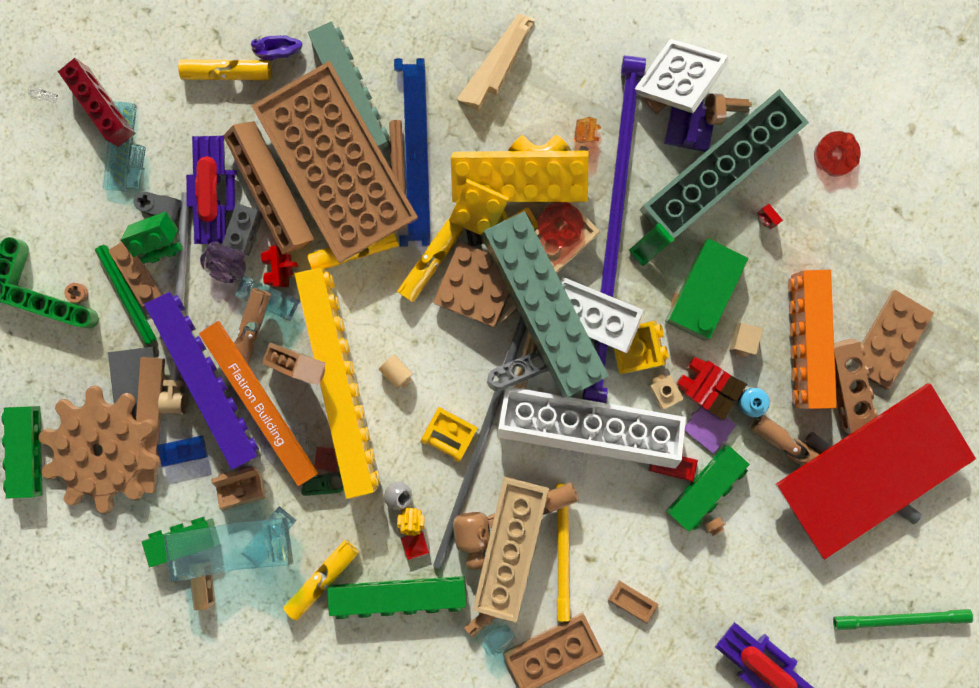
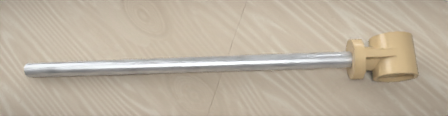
M181 192L178 242L182 244L183 250L178 252L175 288V296L178 295L183 305L190 209L187 207L186 192ZM172 356L170 380H163V386H167V392L163 391L160 393L158 408L161 414L184 415L187 411L188 397L185 392H181V387H186L185 381H179L180 371Z

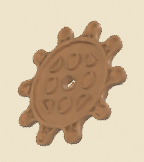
M93 385L86 390V399L82 407L74 406L68 399L59 400L55 405V410L61 418L60 427L56 430H42L38 439L42 444L50 446L54 452L52 462L43 467L42 475L50 480L62 477L66 481L67 490L64 495V502L70 506H75L80 503L85 495H90L95 501L97 511L107 514L112 511L114 506L113 498L119 492L126 494L128 498L134 501L143 497L144 489L138 482L139 473L142 470L155 471L161 465L159 456L148 452L145 448L146 439L154 435L158 427L154 420L147 419L138 422L132 417V409L135 405V398L132 394L124 393L116 403L109 404L104 400L102 389L99 386ZM96 444H100L103 448L100 456H96L93 446Z

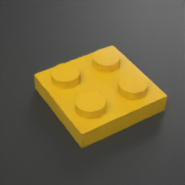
M467 179L448 221L482 235L484 230L497 225L509 197Z

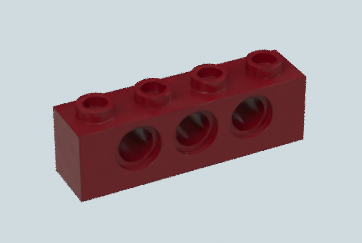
M73 58L57 71L105 140L120 147L136 134L87 65Z

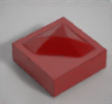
M423 530L421 534L416 536L407 535L401 537L408 560L430 552Z

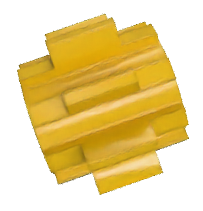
M417 508L401 510V514H398L397 519L400 533L408 536L421 534V529H424L425 524L422 511Z

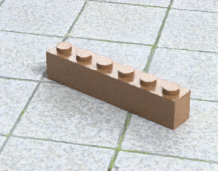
M255 121L232 125L223 135L282 255L305 248L314 238Z

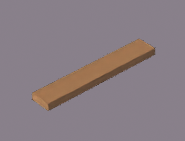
M140 357L136 421L142 422L151 419L157 423V432L146 439L145 448L148 452L159 455L161 413L158 408L160 393L163 392L165 359ZM142 470L139 473L138 482L143 487L144 493L156 492L157 470Z

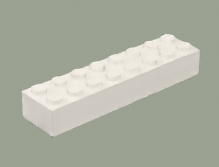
M509 387L504 392L497 438L676 468L682 461L686 417L572 397L562 398L560 395Z

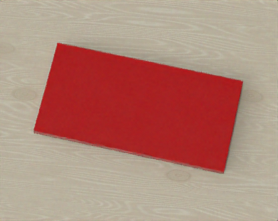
M927 383L775 485L816 550L825 560L976 460V457L932 384Z

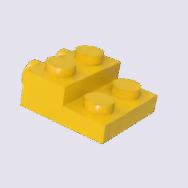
M657 321L641 323L628 353L613 347L619 375L666 364V360L669 359V353L666 346L662 347L661 338L664 337V332L661 324L657 325Z

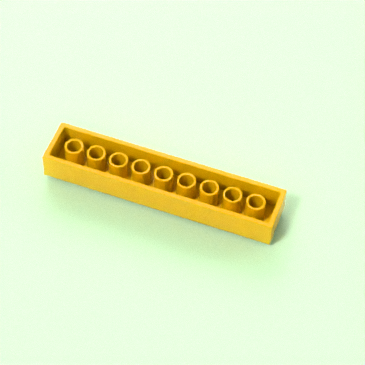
M322 267L294 273L313 356L315 359L325 362V374L319 383L346 499L373 493L378 489V484H381L379 472L374 471L373 462H376L374 451L369 449L368 440H371L368 427H364L362 420L365 418L364 407L358 403L357 397L360 396L358 383H354L352 377L355 374V368L347 353H350V346L348 340L343 338L342 331H345L343 318H340L337 312L340 309L338 297L333 294L332 288L335 287L333 275H330Z

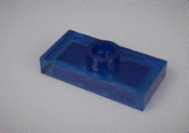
M204 435L157 445L162 467L208 457Z

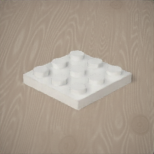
M670 39L638 83L635 91L637 95L694 113L729 63L728 56Z

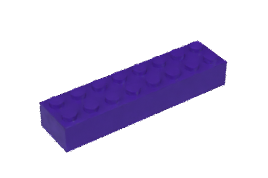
M168 292L145 303L144 305L231 470L257 457L256 451L259 450V447L254 438H248L245 431L249 430L243 417L238 419L235 413L238 408L233 398H227L224 393L228 389L222 377L217 378L213 371L217 370L212 358L210 356L205 357L203 351L207 349L200 336H194L192 331L196 330L190 317H184L182 311L185 310L181 299L178 295L173 296L171 292Z

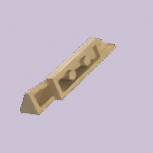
M523 14L516 16L457 98L459 102L480 111L489 92L497 96L534 23L533 19Z

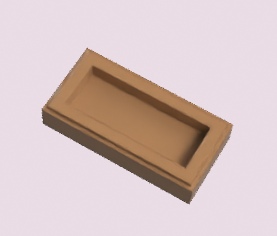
M620 580L608 597V601L648 624L659 605Z

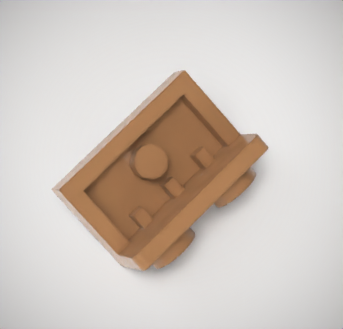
M245 466L239 471L222 473L218 477L211 479L212 484L216 487L219 509L221 511L266 498L262 475L255 466Z

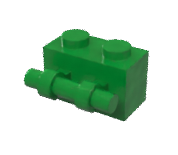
M166 211L128 225L120 239L133 257L141 255L140 260L143 264L158 262L160 258L175 256L177 252L183 250L180 242L175 244L172 242L178 228Z

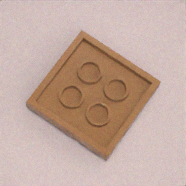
M459 242L433 303L496 328L510 293L490 254Z

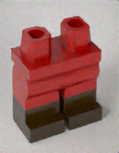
M693 357L687 367L697 374L693 380L682 374L676 385L684 391V396L718 420L724 421L735 405L732 401L738 400L748 384L730 375L709 360L703 361Z

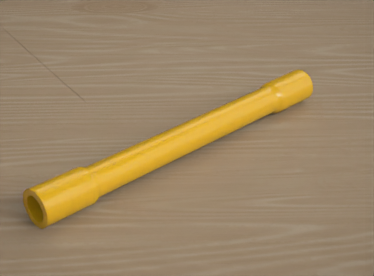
M566 483L556 484V488L566 485ZM569 506L558 510L557 621H570Z

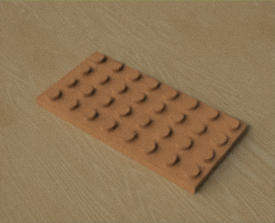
M330 61L251 105L339 263L344 262L419 219Z

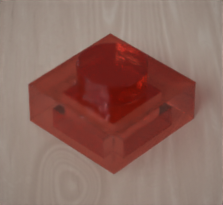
M317 446L315 469L338 471L335 448Z

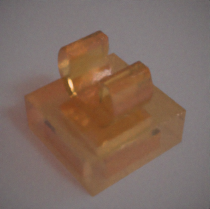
M586 117L577 119L574 142L599 141V137L594 136L595 130L601 129V126L596 124V118Z

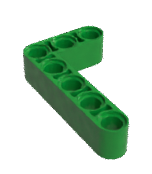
M7 237L1 241L0 286L3 289L0 295L1 303L76 327L90 329L97 325L99 317L93 309L18 286L29 253V247L26 242L13 237ZM16 244L17 250L12 253V247ZM9 265L10 271L8 274H5V268ZM23 293L24 299L20 303L18 298L19 295ZM44 299L45 307L41 310L39 305ZM65 306L67 311L66 314L62 317L60 313L61 308ZM86 312L88 320L83 323L82 315Z

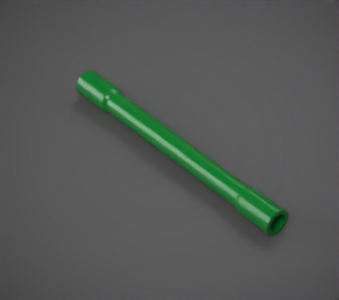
M970 609L949 610L946 612L833 617L835 630L973 622V613Z

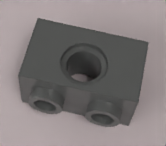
M236 203L222 246L249 256L263 217L262 213L257 209Z

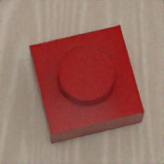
M769 203L757 212L759 221L770 229L783 221Z

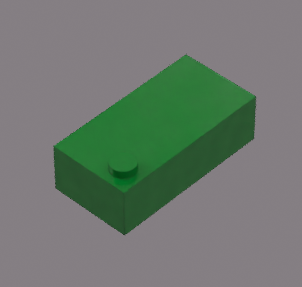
M709 238L705 240L695 257L665 322L703 341L711 339L749 258Z

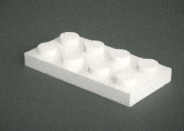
M562 277L561 283L588 336L628 353L645 311Z

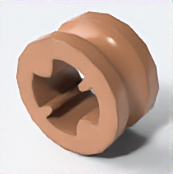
M71 283L65 288V298L73 303H83L88 298V289L82 284ZM78 287V291L81 292L80 297L76 296L75 299V295L72 294V291L77 290Z

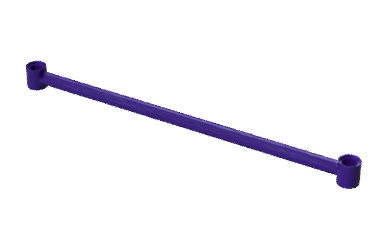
M627 55L623 56L621 76L626 77L600 291L610 297L614 295L637 98L635 88L638 85L639 78H643L646 68V58ZM595 340L594 348L605 368L608 345ZM604 379L585 388L583 400L606 403L608 388L603 387Z

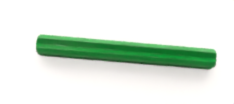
M104 244L95 248V252L145 345L154 343L157 338L123 274L109 253L108 246Z

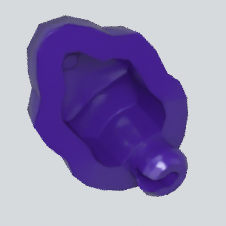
M287 35L266 36L262 39L251 41L252 51L255 56L269 61L288 58L300 52L303 44L300 40Z

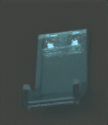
M287 517L229 523L164 535L170 582L191 580L196 577L232 570L294 564Z

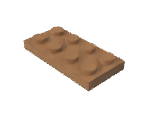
M897 290L891 292L862 341L865 349L864 363L868 367L870 374L868 379L885 389H890L934 314V312ZM852 360L848 365L849 368L852 366Z

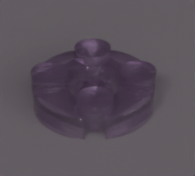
M212 242L200 257L203 269L207 267L211 271L209 275L223 283H233L234 280L240 281L246 272L243 252L238 249L233 250L218 242Z

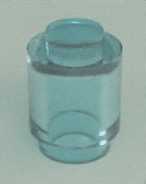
M505 623L502 626H497L483 637L484 643L481 645L489 656L493 654L496 657L513 644L512 641L516 639V636Z

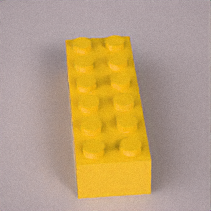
M588 151L453 152L451 156L452 202H457L467 179L509 197L508 202H588Z

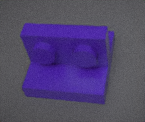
M704 99L694 113L671 106L664 144L702 152L709 150L714 125H709L706 122V106L703 105Z

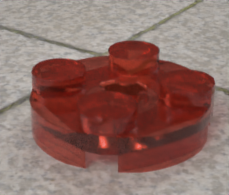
M843 131L830 132L818 142L814 150V160L820 170H824L830 176L839 177L846 175L858 166L860 162V146L852 133H845ZM835 148L842 152L840 159L832 155L836 150Z
M554 202L548 205L540 215L538 230L549 246L565 248L573 245L581 238L584 228L583 218L580 211L570 205V203ZM560 219H562L563 223H567L563 230L555 228Z

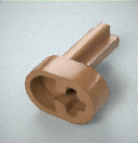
M710 93L705 100L706 122L709 125H722L726 119V111L748 113L750 112L749 108L752 107V102H749V99L725 98L723 94Z

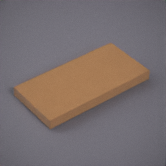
M583 612L570 618V621H564L503 652V656L519 688H539L604 655Z

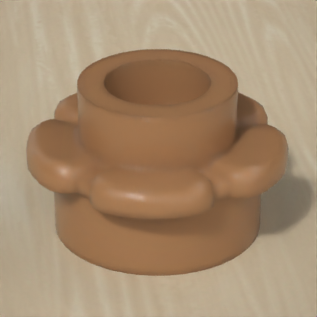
M721 517L705 524L706 533L711 532L712 536L723 532V526L726 525V522L723 523Z

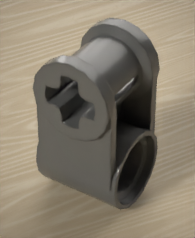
M142 191L135 195L133 203L138 210L152 216L166 211L172 221L176 222L181 200ZM149 200V201H150V205H145V206H144V205H143V202H144V201L147 202V201Z

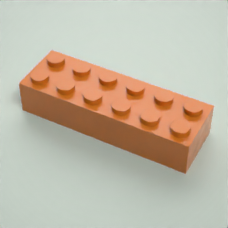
M803 270L791 275V278L788 280V290L792 296V301L789 302V313L792 314L790 335L793 337L790 354L791 358L794 359L791 378L792 381H795L792 401L796 408H837L831 270Z

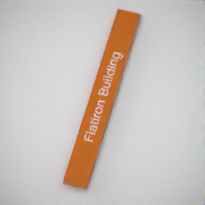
M216 321L200 332L199 335L297 486L317 475L318 472L221 322Z

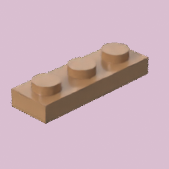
M122 242L108 250L142 307L145 308V303L163 295L146 265L141 262L140 255L133 257Z

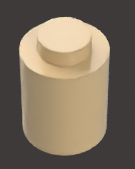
M395 354L378 369L396 389L400 386L404 389L413 381L411 378L413 373Z

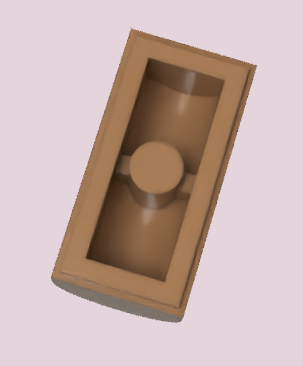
M205 560L188 564L194 610H206L216 604L211 561Z

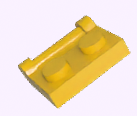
M438 406L420 443L424 445L429 444L454 458V461L460 463L478 427ZM433 430L460 443L459 450L431 436Z

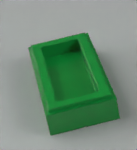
M659 223L632 246L629 251L642 266H645L673 242L674 238Z

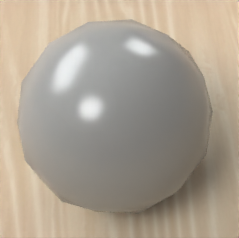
M394 482L385 490V503L392 510L401 511L411 503L412 490L403 482Z

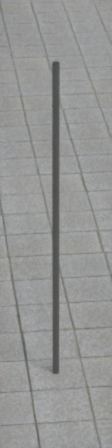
M580 146L579 151L589 150V148L585 146ZM561 202V203H560V206H559V209H560L566 202ZM522 317L519 319L504 364L514 361L526 329ZM504 377L498 379L499 384ZM504 390L494 391L433 564L436 568L441 569L454 534L453 520L461 514Z

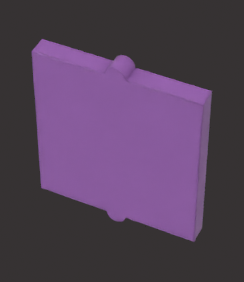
M700 407L696 413H692V418L685 425L684 431L714 454L720 445L727 441L728 435L736 427V424L727 417L724 421H720Z

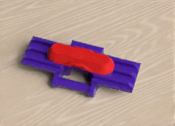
M192 136L193 174L186 175L187 207L193 208L194 244H222L226 235V212H233L235 208V176H237V171L225 170L224 136ZM221 177H226V206L221 205L220 200H217L216 185L220 183Z
M734 622L715 645L716 649L743 670V672L739 671L737 673V677L747 682L753 688H814L793 671L798 661L794 657L790 658L773 644L766 634H763L756 640ZM764 649L780 660L784 666L780 668L763 654Z

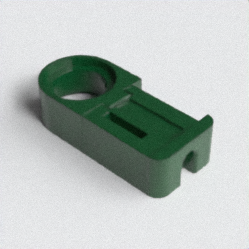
M340 472L315 475L302 484V495L333 494L343 491V485L339 489H334L330 484L332 477L338 476L341 478Z

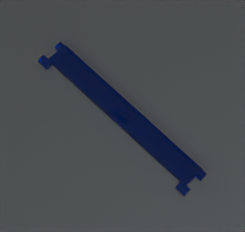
M396 58L394 59V71H403L407 199L419 218L408 225V235L399 236V247H408V241H422V247H428L430 245L425 59L417 58L416 64H403V59Z

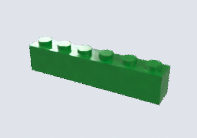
M465 576L332 584L327 588L329 616H335V619L349 618V615L357 614L359 618L371 617L373 613H380L381 616H392L394 612L412 615L416 614L419 610H426V613H437L439 609L458 612L466 607Z

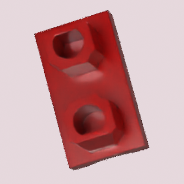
M276 245L269 246V250L261 253L262 263L264 265L271 264L272 272L264 273V284L281 288L289 287L288 277L293 276L292 269L299 267L298 262L291 261V254L282 255L279 247Z

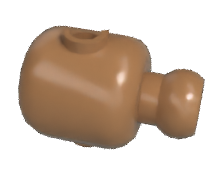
M469 512L458 515L453 520L456 547L460 552L467 553L465 563L468 569H481L485 559L483 550L487 549L490 538L488 517L483 512Z

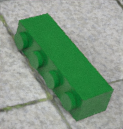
M40 406L4 407L1 421L4 425L2 445L5 448V457L2 465L5 470L3 490L6 493V499L42 496L41 442L38 439L41 432Z
M724 445L694 478L693 482L666 509V512L688 532L692 529L696 530L703 522L701 518L706 513H711L717 507L718 503L716 502L719 498L728 495L733 489L731 485L737 479L740 480L747 474L748 470L746 468L750 464L733 448Z

